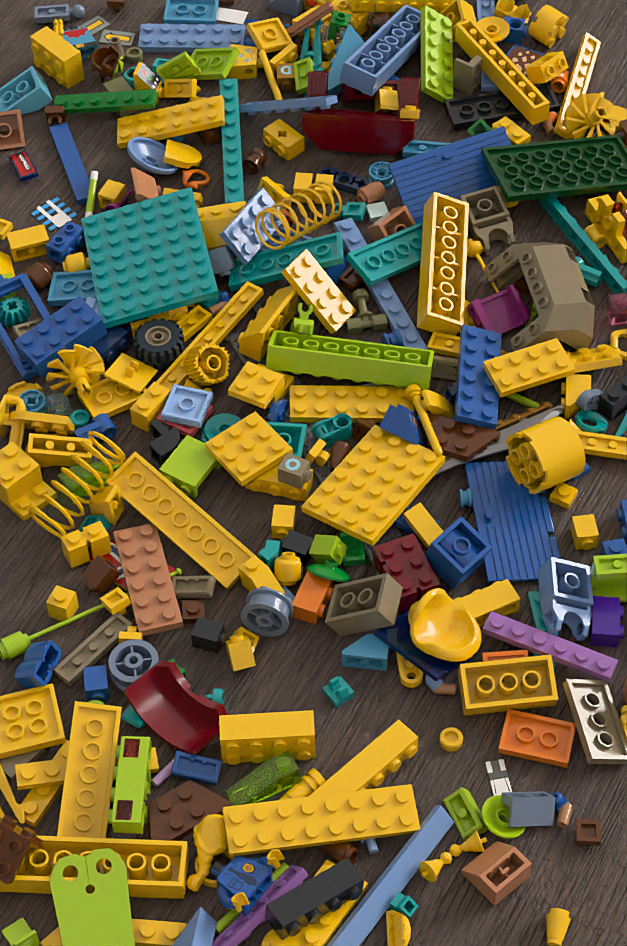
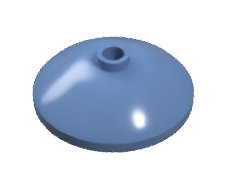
M134 137L129 140L127 144L128 154L141 169L158 175H169L178 170L179 167L163 162L164 144L146 137Z

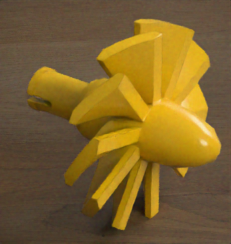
M598 93L579 95L570 102L565 111L566 132H571L573 139L584 138L587 130H589L586 138L594 137V129L597 131L598 137L606 136L600 129L599 125H601L610 135H614L616 125L603 122V119L618 121L612 108L607 110L613 104L600 97L601 94Z
M75 344L73 350L58 351L57 354L63 359V363L58 358L49 362L47 368L61 369L63 371L59 373L49 372L46 375V380L48 382L56 378L63 379L59 383L50 386L51 390L58 391L63 385L70 383L61 397L73 394L75 388L79 390L82 398H87L85 392L90 397L93 394V389L90 385L99 382L100 375L105 374L104 363L100 354L92 346L87 348L79 344Z

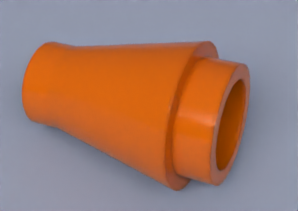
M564 70L551 80L550 85L555 93L566 91L570 77L568 70Z

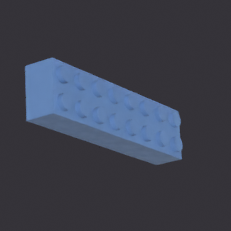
M405 4L344 62L339 81L361 91L363 94L372 96L421 47V11Z

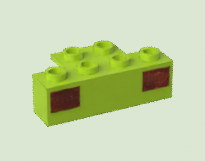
M122 736L121 745L116 747V759H119L118 766H114L113 779L116 781V787L111 788L113 809H109L108 823L112 824L114 833L143 834L144 823H147L149 807L145 806L144 800H147V795L150 796L152 783L150 774L152 753L150 737Z

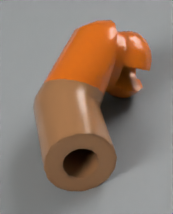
M554 111L549 112L548 119L542 122L548 136L555 134L553 123L557 122L556 119H558L559 114Z

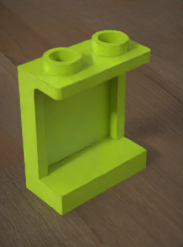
M187 435L161 466L159 472L186 496L196 499L198 487L213 468L219 470L222 465L205 449L203 442Z
M627 554L593 556L590 573L593 596L619 597L620 603L627 602Z

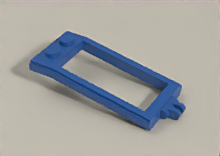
M26 273L19 274L10 279H4L0 274V298L24 288L41 319L45 320L51 316ZM0 323V341L22 379L26 381L37 376L38 374L24 359L20 358Z

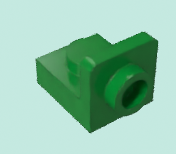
M334 10L329 26V39L334 40L336 34H340L341 28L347 29L351 19L350 14Z

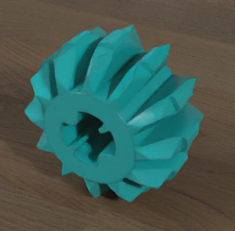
M12 295L10 299L5 297L4 301L0 302V323L4 324L6 328L23 324V322H29L31 310L27 300H23L21 296L15 298Z

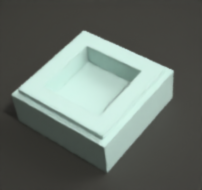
M385 202L366 205V211L371 223L376 222L388 213Z

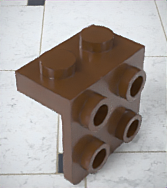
M8 816L0 818V881L5 884H11L14 881L28 850H38L43 840L36 837L37 833L26 827H19L16 825L17 821Z

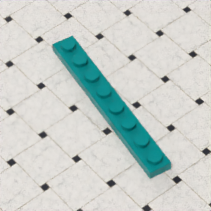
M557 197L539 199V204L591 267L604 272L602 280L620 302L626 301L627 280H624L619 274L618 269L613 267L607 256L598 249L597 244L592 242L586 231L582 230L577 224L576 219L571 217L566 207L561 205Z

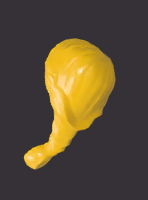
M207 815L193 828L194 844L197 847V862L199 866L198 872L188 877L186 885L194 892L199 891L203 880L209 874L212 865L211 861L214 856L228 851L222 815Z

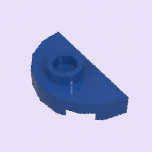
M279 399L278 402L274 401L267 416L268 419H271L270 422L281 423L285 420L286 409L289 404L287 400Z

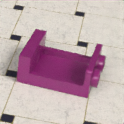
M513 284L509 285L505 290L484 299H476L466 307L476 328L501 333V335L524 326L530 320L529 310L523 305L520 293Z

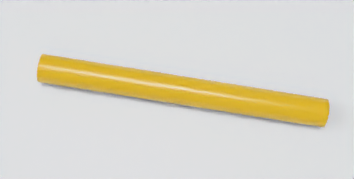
M261 50L258 54L275 100H283L264 50Z

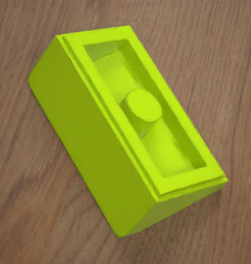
M461 787L443 799L464 840L468 839L475 830H477L478 835L489 830L483 822L478 806L467 789Z

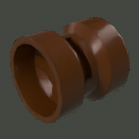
M253 148L249 156L242 163L244 169L251 174L258 173L261 166L267 161V155L263 150Z

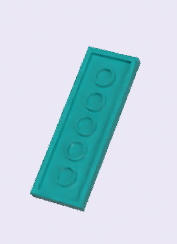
M423 222L347 254L346 260L368 286L415 267L421 263Z
M341 232L289 244L281 250L269 249L257 252L244 265L239 258H235L236 268L230 269L231 273L229 274L230 290L241 289L247 281L254 285H261L285 278L281 272L306 249L322 269L343 264V238Z

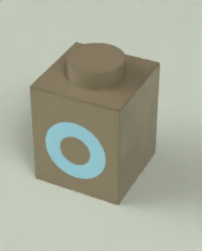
M286 453L278 467V481L302 489L304 484L308 483L312 477L310 461Z

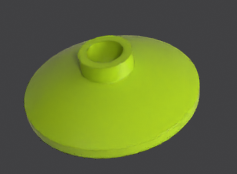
M502 795L488 798L481 810L482 819L486 827L493 834L501 838L513 839L519 837L525 831L526 826H508L510 807L501 802Z

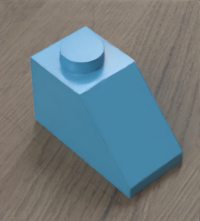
M379 633L366 634L342 650V666L387 671L390 636Z

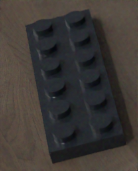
M550 83L535 84L534 86L550 102L549 112H559L560 105ZM501 90L444 100V106L454 130L471 127L481 117L487 124L495 123L505 116L510 120L525 118Z

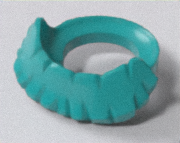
M580 410L574 417L575 424L587 432H600L602 434L608 427L606 419L591 410ZM582 421H590L595 423L596 426L586 425Z

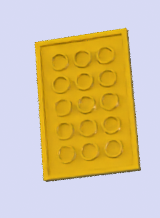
M374 425L301 506L302 512L374 546L443 466L445 456H436L434 451L419 444L415 445Z

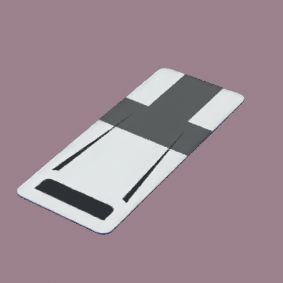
M504 760L486 762L494 796L502 795V792H512Z

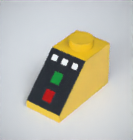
M139 62L133 73L135 90L155 89L158 93L155 104L157 105L160 98H163L164 95L161 79L144 63Z

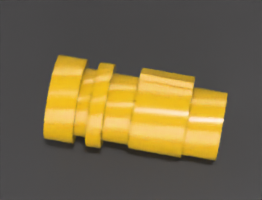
M312 768L306 773V776L304 775L300 778L301 781L290 788L279 800L308 797L326 781L316 769Z

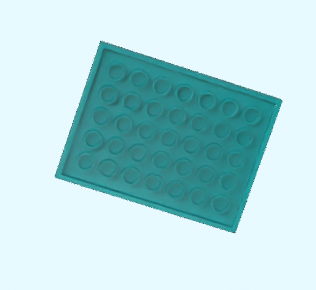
M192 187L81 218L99 314L105 328L219 296Z

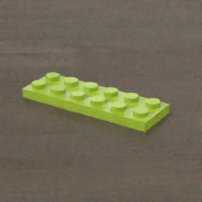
M425 5L421 8V91L444 103V100L453 99L452 20Z

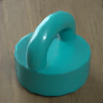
M214 688L213 695L208 694L204 696L224 706L223 689Z

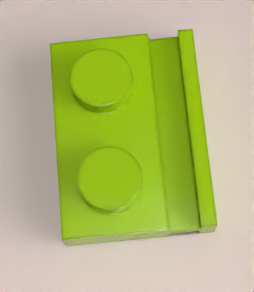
M184 51L158 66L156 72L163 80L192 79L201 74V69L196 66L195 61Z

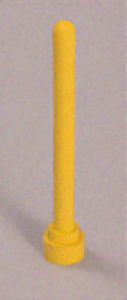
M417 384L409 385L405 389L406 398L414 404L436 456H441L443 453L442 448L421 402V388Z

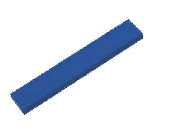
M67 123L51 126L49 130L77 204L87 203L90 181Z

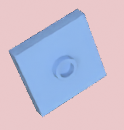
M174 384L162 410L161 420L201 428L212 402L213 392Z

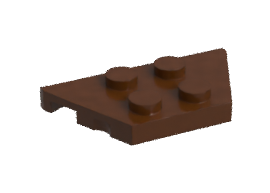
M426 412L444 456L468 462L476 454L486 450L489 443L494 440L497 442L501 438V432ZM426 435L427 448L433 451L429 439Z
M188 780L149 802L151 840L178 841L194 832V826L201 822L204 817L212 814L223 815V807L233 806V804L199 784Z

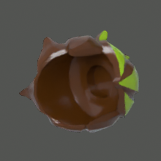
M112 44L110 47L101 46L91 55L87 56V58L92 60L93 68L91 71L98 72L101 83H103L104 77L109 76L113 80L115 79L114 75L118 74V72H123V57Z

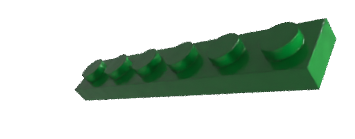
M155 89L56 95L53 106H63L65 114L155 109L158 93Z

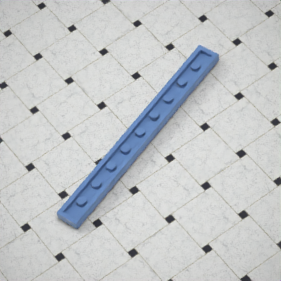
M352 218L334 222V230L341 232L343 245L348 253L367 245ZM388 279L372 286H368L365 282L381 312L386 314L387 322L391 329L399 330L403 339V347L428 350Z

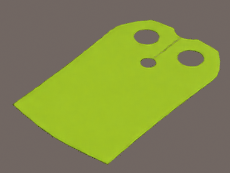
M105 848L92 850V853L87 856L72 854L60 858L52 871L50 887L62 945L135 946L127 869L119 855L112 849ZM103 858L108 859L112 864L111 870L106 874H101L96 869L97 862ZM69 865H73L78 869V876L73 881H67L63 877V870ZM89 883L95 887V891L92 894L86 892V887Z

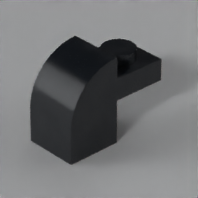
M156 418L150 422L151 433L155 440L149 443L150 456L162 466L181 443L177 427L170 430L165 423L162 424Z

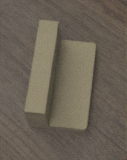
M476 55L469 63L459 58L454 60V88L469 95L475 92L481 85L482 57Z

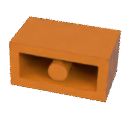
M307 571L292 602L294 608L292 617L317 625L320 617L323 618L325 616L328 600L331 601L334 590L333 580L321 578Z

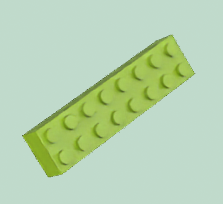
M274 330L267 348L266 368L275 372L290 371L293 374H312L314 377L328 376L336 380L350 379L354 382H372L375 385L388 384L397 388L417 384L421 390H429L434 351Z

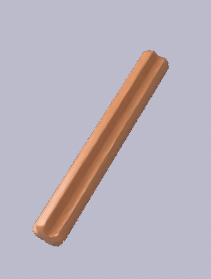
M330 1L326 2L285 30L290 38L296 36L334 11V5Z

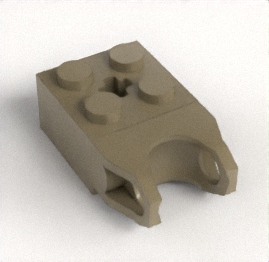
M497 185L460 196V201L469 203L468 228L474 241L482 243V251L485 255H490L489 244L494 240H502L508 246L516 244L513 234V222Z

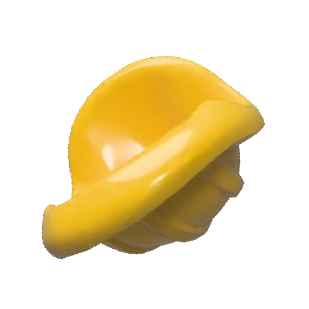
M436 588L428 591L419 601L411 606L408 614L410 635L415 646L421 651L438 659L451 662L467 660L478 651L482 635L477 621L466 608L453 601L444 589Z

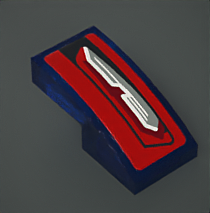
M26 151L8 156L10 164L15 169L16 176L21 182L38 177V172Z

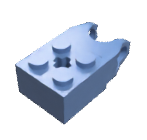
M550 557L538 569L543 621L547 631L552 635L561 630L562 622L567 624L576 640L582 642L588 636L589 624L592 618L591 606L594 604L590 566Z

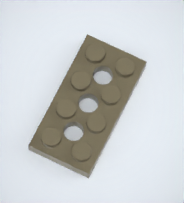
M566 679L563 683L564 690L588 764H627V741L607 682L604 680ZM593 718H595L598 722H601V725L597 724ZM600 738H601L603 741L607 742L608 745L604 744V743L600 740Z

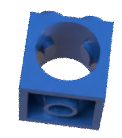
M459 517L430 544L425 556L433 571L454 590L484 562L492 546L463 517Z

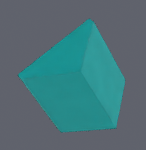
M267 422L293 448L292 455L301 458L307 424Z

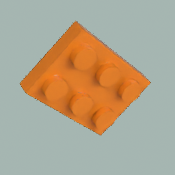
M508 709L498 753L567 768L576 724Z

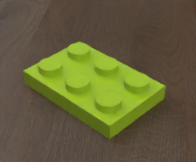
M237 47L195 49L191 58L195 61L196 66L200 67L201 74L192 79H226L240 51Z

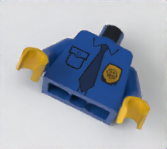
M273 849L267 856L261 858L235 856L228 865L220 861L214 863L211 874L217 877V895L223 908L236 909L238 913L241 912L245 916L249 913L273 883L272 867L278 869L281 866L279 860H284L285 858L279 849Z

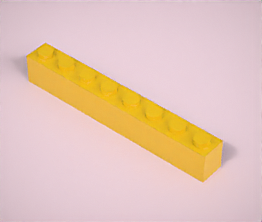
M472 18L457 23L455 41L471 59L476 55L482 57V71L532 125L547 120L550 102Z

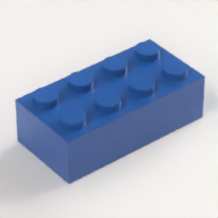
M79 296L14 340L21 357L43 379L49 372L51 373L56 370L55 368H47L49 362L59 358L63 363V359L57 354L58 351L73 350L75 344L88 348L105 336L107 331L102 318Z

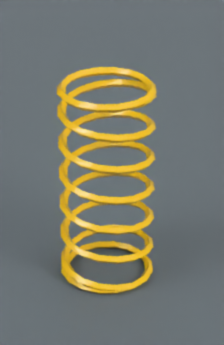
M323 180L316 181L308 188H303L299 193H294L290 198H285L281 202L275 203L272 207L259 212L255 219V230L258 238L266 247L272 250H281L286 245L336 219L342 211L340 194L329 182ZM321 184L331 187L338 196L339 209L335 215L334 199L330 191ZM315 187L324 189L331 199L332 211L329 217L326 216L325 203L322 197L314 190ZM312 193L321 201L323 215L315 208L312 201ZM301 197L306 199L309 208L314 213V221L307 217V213L300 203ZM292 202L297 203L300 213L305 218V225L298 222V218L291 208ZM283 207L289 210L292 219L296 223V230L289 227L287 219L282 214ZM266 213H270L272 225L278 234L285 238L284 242L274 239L267 232L264 225ZM273 215L282 222L285 234L276 227ZM260 217L261 225L265 234L268 236L270 240H272L276 244H280V246L274 247L268 245L262 239L258 230V221ZM308 221L312 223L311 227L308 226ZM299 226L303 228L302 232L299 231ZM290 231L294 233L293 237L290 236Z
M87 432L89 439L101 451L119 460V462L105 458L85 441H81L80 444L90 454L102 460L108 467L110 474L94 470L75 454L70 456L74 462L95 476L101 485L100 487L83 482L69 469L61 467V471L67 477L80 484L91 499H82L72 494L59 482L51 480V484L75 502L81 513L70 511L62 507L47 494L41 493V497L64 514L71 526L54 521L35 506L28 510L30 516L40 526L59 538L66 535L63 529L72 530L75 528L74 521L70 515L75 517L85 515L84 508L80 502L85 504L94 502L91 490L101 491L104 489L101 477L112 478L114 476L113 468L110 464L121 465L126 460L124 452L110 439L98 432ZM92 435L104 440L117 455L104 448ZM36 515L48 521L57 530H59L60 533L56 532L55 530L47 526Z

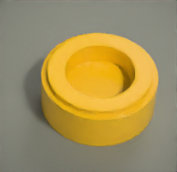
M449 727L441 732L440 745L444 750L454 752L461 748L463 735L460 730Z

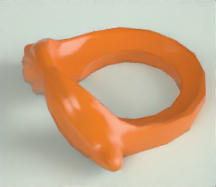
M202 170L182 171V182L186 188L198 189L210 183L209 175ZM195 173L206 177L204 181H191L187 183V180Z

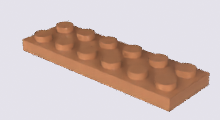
M150 523L113 531L138 632L142 633V636L183 627V620L157 528Z

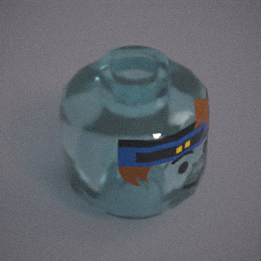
M52 393L45 398V414L70 417L72 409L69 398L65 394Z

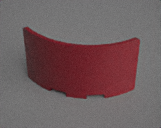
M159 661L124 690V694L132 708L148 728L172 747L188 754L198 753L220 733L219 716L227 715L223 704L211 701L201 694L196 696L190 690L191 685L184 678L175 662Z

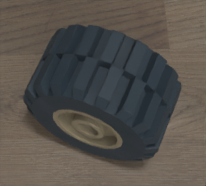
M161 318L160 320L152 319L150 322L146 321L134 333L133 342L136 359L157 369L158 372L167 370L185 350L183 331L177 323L173 324L172 320L165 321V318Z

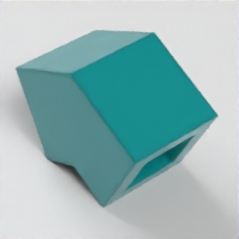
M398 892L390 902L389 910H394L410 918L418 908V905L409 895L405 896Z

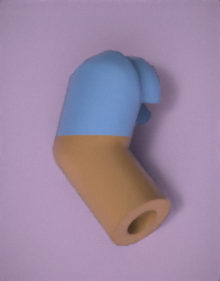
M435 671L427 673L425 682L433 693L455 695L456 684L444 683Z

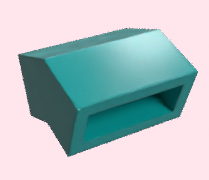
M266 540L265 548L259 552V559L273 573L274 560L281 556L280 541Z

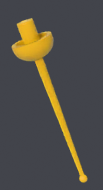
M470 238L467 240V256L471 258L476 257L486 274L484 268L486 266L480 257L483 245L480 241H473ZM494 282L491 283V284L493 285L494 289L496 290V292L498 293L499 290H498V288L496 287L495 283H494Z

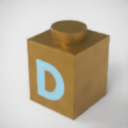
M293 63L277 64V85L280 92L296 91Z

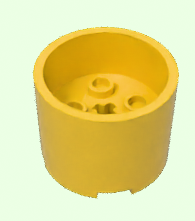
M555 416L511 434L506 440L509 451L506 461L509 470L518 485L523 484L529 489L530 494L540 493L579 476L584 470L585 452L580 437L573 426L561 417Z

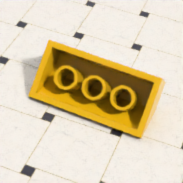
M246 201L197 208L208 251L227 246L219 234L246 205Z
M292 285L277 290L273 296L268 298L265 307L259 309L255 320L249 322L247 330L242 332L238 338L239 353L259 362L267 353L273 331H283L297 313L299 294Z

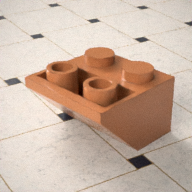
M496 841L485 852H482L461 870V873L495 906L530 877L532 863L515 846Z

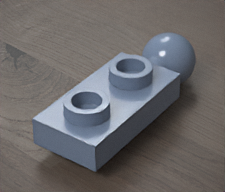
M69 4L34 7L35 23L53 22L55 19L70 21V16L72 15L78 19L85 15V9L80 4H76L72 8H69Z

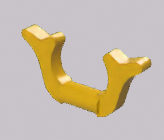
M626 328L612 332L610 346L622 359L627 361V352L621 351L618 348V339L620 337L627 338Z

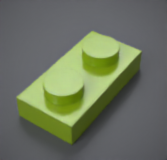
M310 57L293 63L296 91L299 95L307 92L308 72L314 70L313 61Z

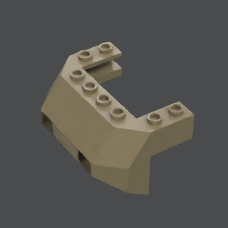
M547 242L512 244L484 267L489 282L493 283L497 279L499 288L503 290L524 275L539 317L510 339L513 352L555 338L575 349L589 347L593 339L595 306L574 252L570 247L565 244Z

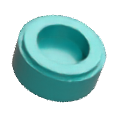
M78 409L70 415L75 429L91 423L90 414L86 410Z

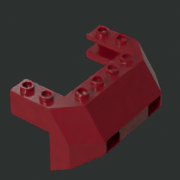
M310 70L308 72L307 97L328 96L329 71ZM401 78L398 114L320 109L317 106L314 110L302 113V131L321 150L395 155L415 137L417 119L400 118V110L405 108V105L416 106V109H418L420 78Z

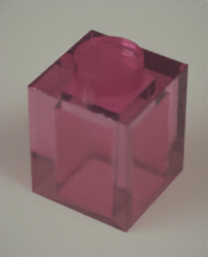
M627 292L610 294L608 296L606 311L611 325L627 323Z

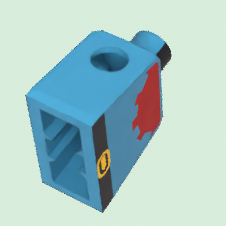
M73 25L69 28V31L63 32V39L81 51L82 61L90 60L87 56L98 49L95 39L86 27L79 28Z

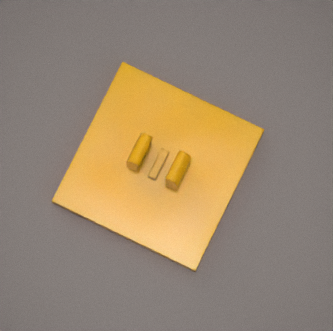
M122 353L105 372L104 377L140 394L158 370Z

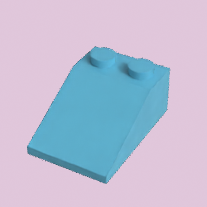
M33 66L0 88V112L20 109L21 114L38 111L52 101L44 78Z

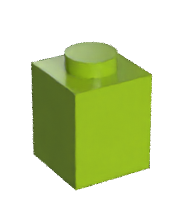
M316 534L309 554L319 564H325V560H332L340 566L346 554L347 546L338 536Z

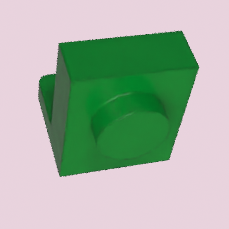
M345 532L340 533L341 541L347 546L346 554L343 557L344 567L365 564L363 541Z

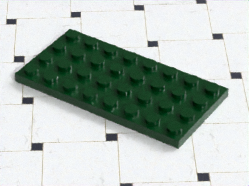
M619 135L481 148L480 155L507 202L627 190V148Z

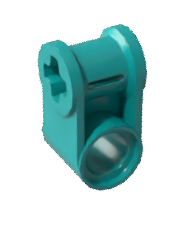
M340 413L326 420L318 421L312 426L311 432L317 436L318 440L321 439L326 443L324 448H328L334 445L336 441L348 440L352 436V420L348 414Z

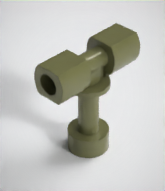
M355 290L352 293L353 302L358 304L360 313L357 318L346 319L348 335L362 333L364 328L372 327L373 331L387 329L386 314L373 315L367 310L366 302L369 300L367 290Z

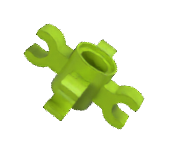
M298 303L297 311L299 318L293 317L290 332L312 335L314 320H310L308 317L313 311V305L309 304L308 310L303 311L302 303Z

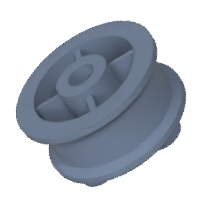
M261 586L250 591L245 600L246 606L241 611L243 624L249 630L262 636L275 637L284 634L289 626L288 619L292 616L294 610L291 599L267 586Z
M137 639L127 640L117 645L112 650L108 661L114 685L121 691H124L157 664L159 657L156 649L150 643Z

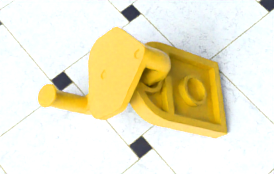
M5 394L0 403V438H5L7 427H11L9 443L13 441L20 448H22L25 428L34 429L35 432L47 434L48 431L55 432L59 436H68V434H73L72 431L75 430V425L69 416L28 412L24 401L18 396ZM9 404L16 405V410L9 414Z

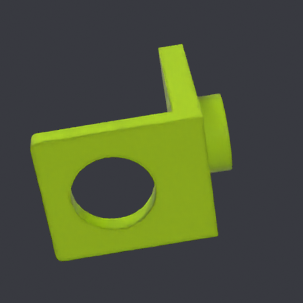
M24 918L17 920L2 930L10 946L40 945L37 932L30 929Z

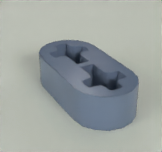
M598 388L585 390L578 397L576 405L584 411L596 410L599 405L600 393L603 392Z

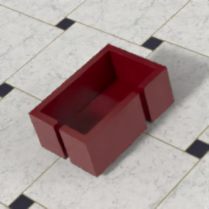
M414 533L373 547V563L379 575L388 573L403 587L397 610L398 613L410 609L417 602V590L420 589V600L428 591L440 588V583Z

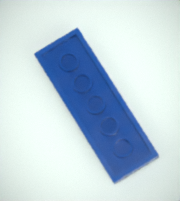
M462 325L460 329L455 421L495 430L498 419L499 394L483 368V361L501 355V333Z

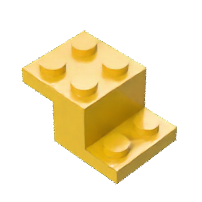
M247 361L229 387L228 395L263 409L266 407L270 408L274 401L278 402L279 399H284L290 385L294 384V377L283 372L267 369L265 365L259 363L256 365Z
M12 441L0 450V500L25 522L31 517L28 510L32 506L41 510L49 504L41 497V493H45L53 499L57 498V493L43 481L40 465Z

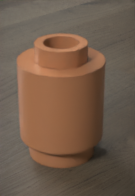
M377 181L358 189L356 197L358 202H365L368 205L382 199L386 192L383 184Z

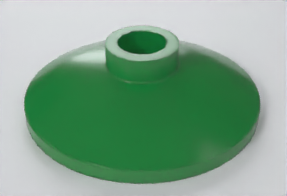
M325 560V564L308 565L307 568L310 573L328 580L348 582L350 580V576L338 568V563L332 560Z

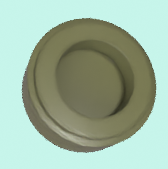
M138 47L127 49L125 52L127 62L132 64L141 62L143 60L142 49Z

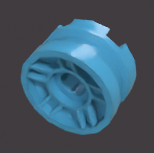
M383 161L373 163L369 168V183L379 181L383 184L385 190L390 189L394 183L388 167L390 163Z
M27 390L19 396L24 401L28 412L45 413L46 398L39 390Z

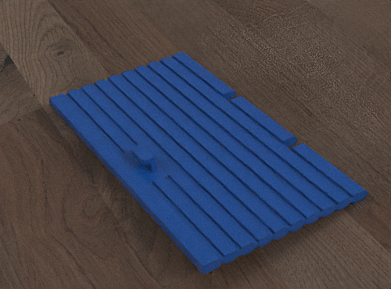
M503 126L388 164L403 206L406 205L415 223L423 222L424 204L433 192L460 200L461 195L497 185L480 155L481 148L511 145V142Z
M507 461L465 463L464 467L468 487L471 490L477 532L492 546L491 551L484 560L487 582H501L506 579L509 582L539 581L538 569L550 557L561 559L556 537L548 536V534H554L555 531L547 497L539 496L540 494H545V490L537 494H530L529 489L523 484L518 485L509 470Z

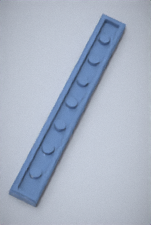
M435 805L421 823L420 829L414 832L326 946H360L390 907V902L395 895L403 890L417 872L419 863L427 859L453 825L454 821L441 805Z

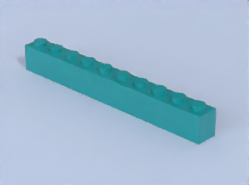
M237 79L219 80L220 95H223L225 107V126H221L225 204L244 201Z

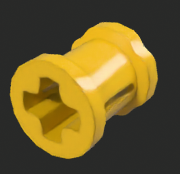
M591 224L584 229L592 242L597 244L598 249L607 243V236L599 231V227L596 224Z

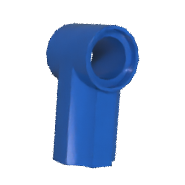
M106 413L98 414L93 418L92 423L72 431L74 437L89 439L87 433L89 431L98 432L108 439L114 438L117 434L115 425ZM92 435L96 441L100 439L99 437Z

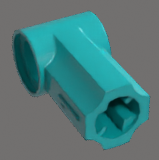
M575 256L585 283L598 288L604 272L585 265V262L580 257Z

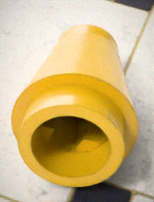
M550 908L549 913L546 914L547 945L562 946L571 921L568 911L560 908Z

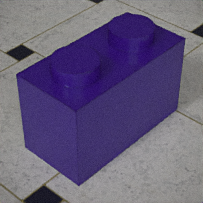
M593 596L590 646L618 647L619 639H623L624 625H620V620H623L624 607L620 606V598Z

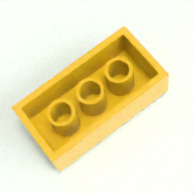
M551 655L459 665L458 678L464 716L504 712L508 709L523 710L555 706L558 701Z
M313 710L219 716L222 763L236 765L240 762H284L293 759L306 761L316 758Z

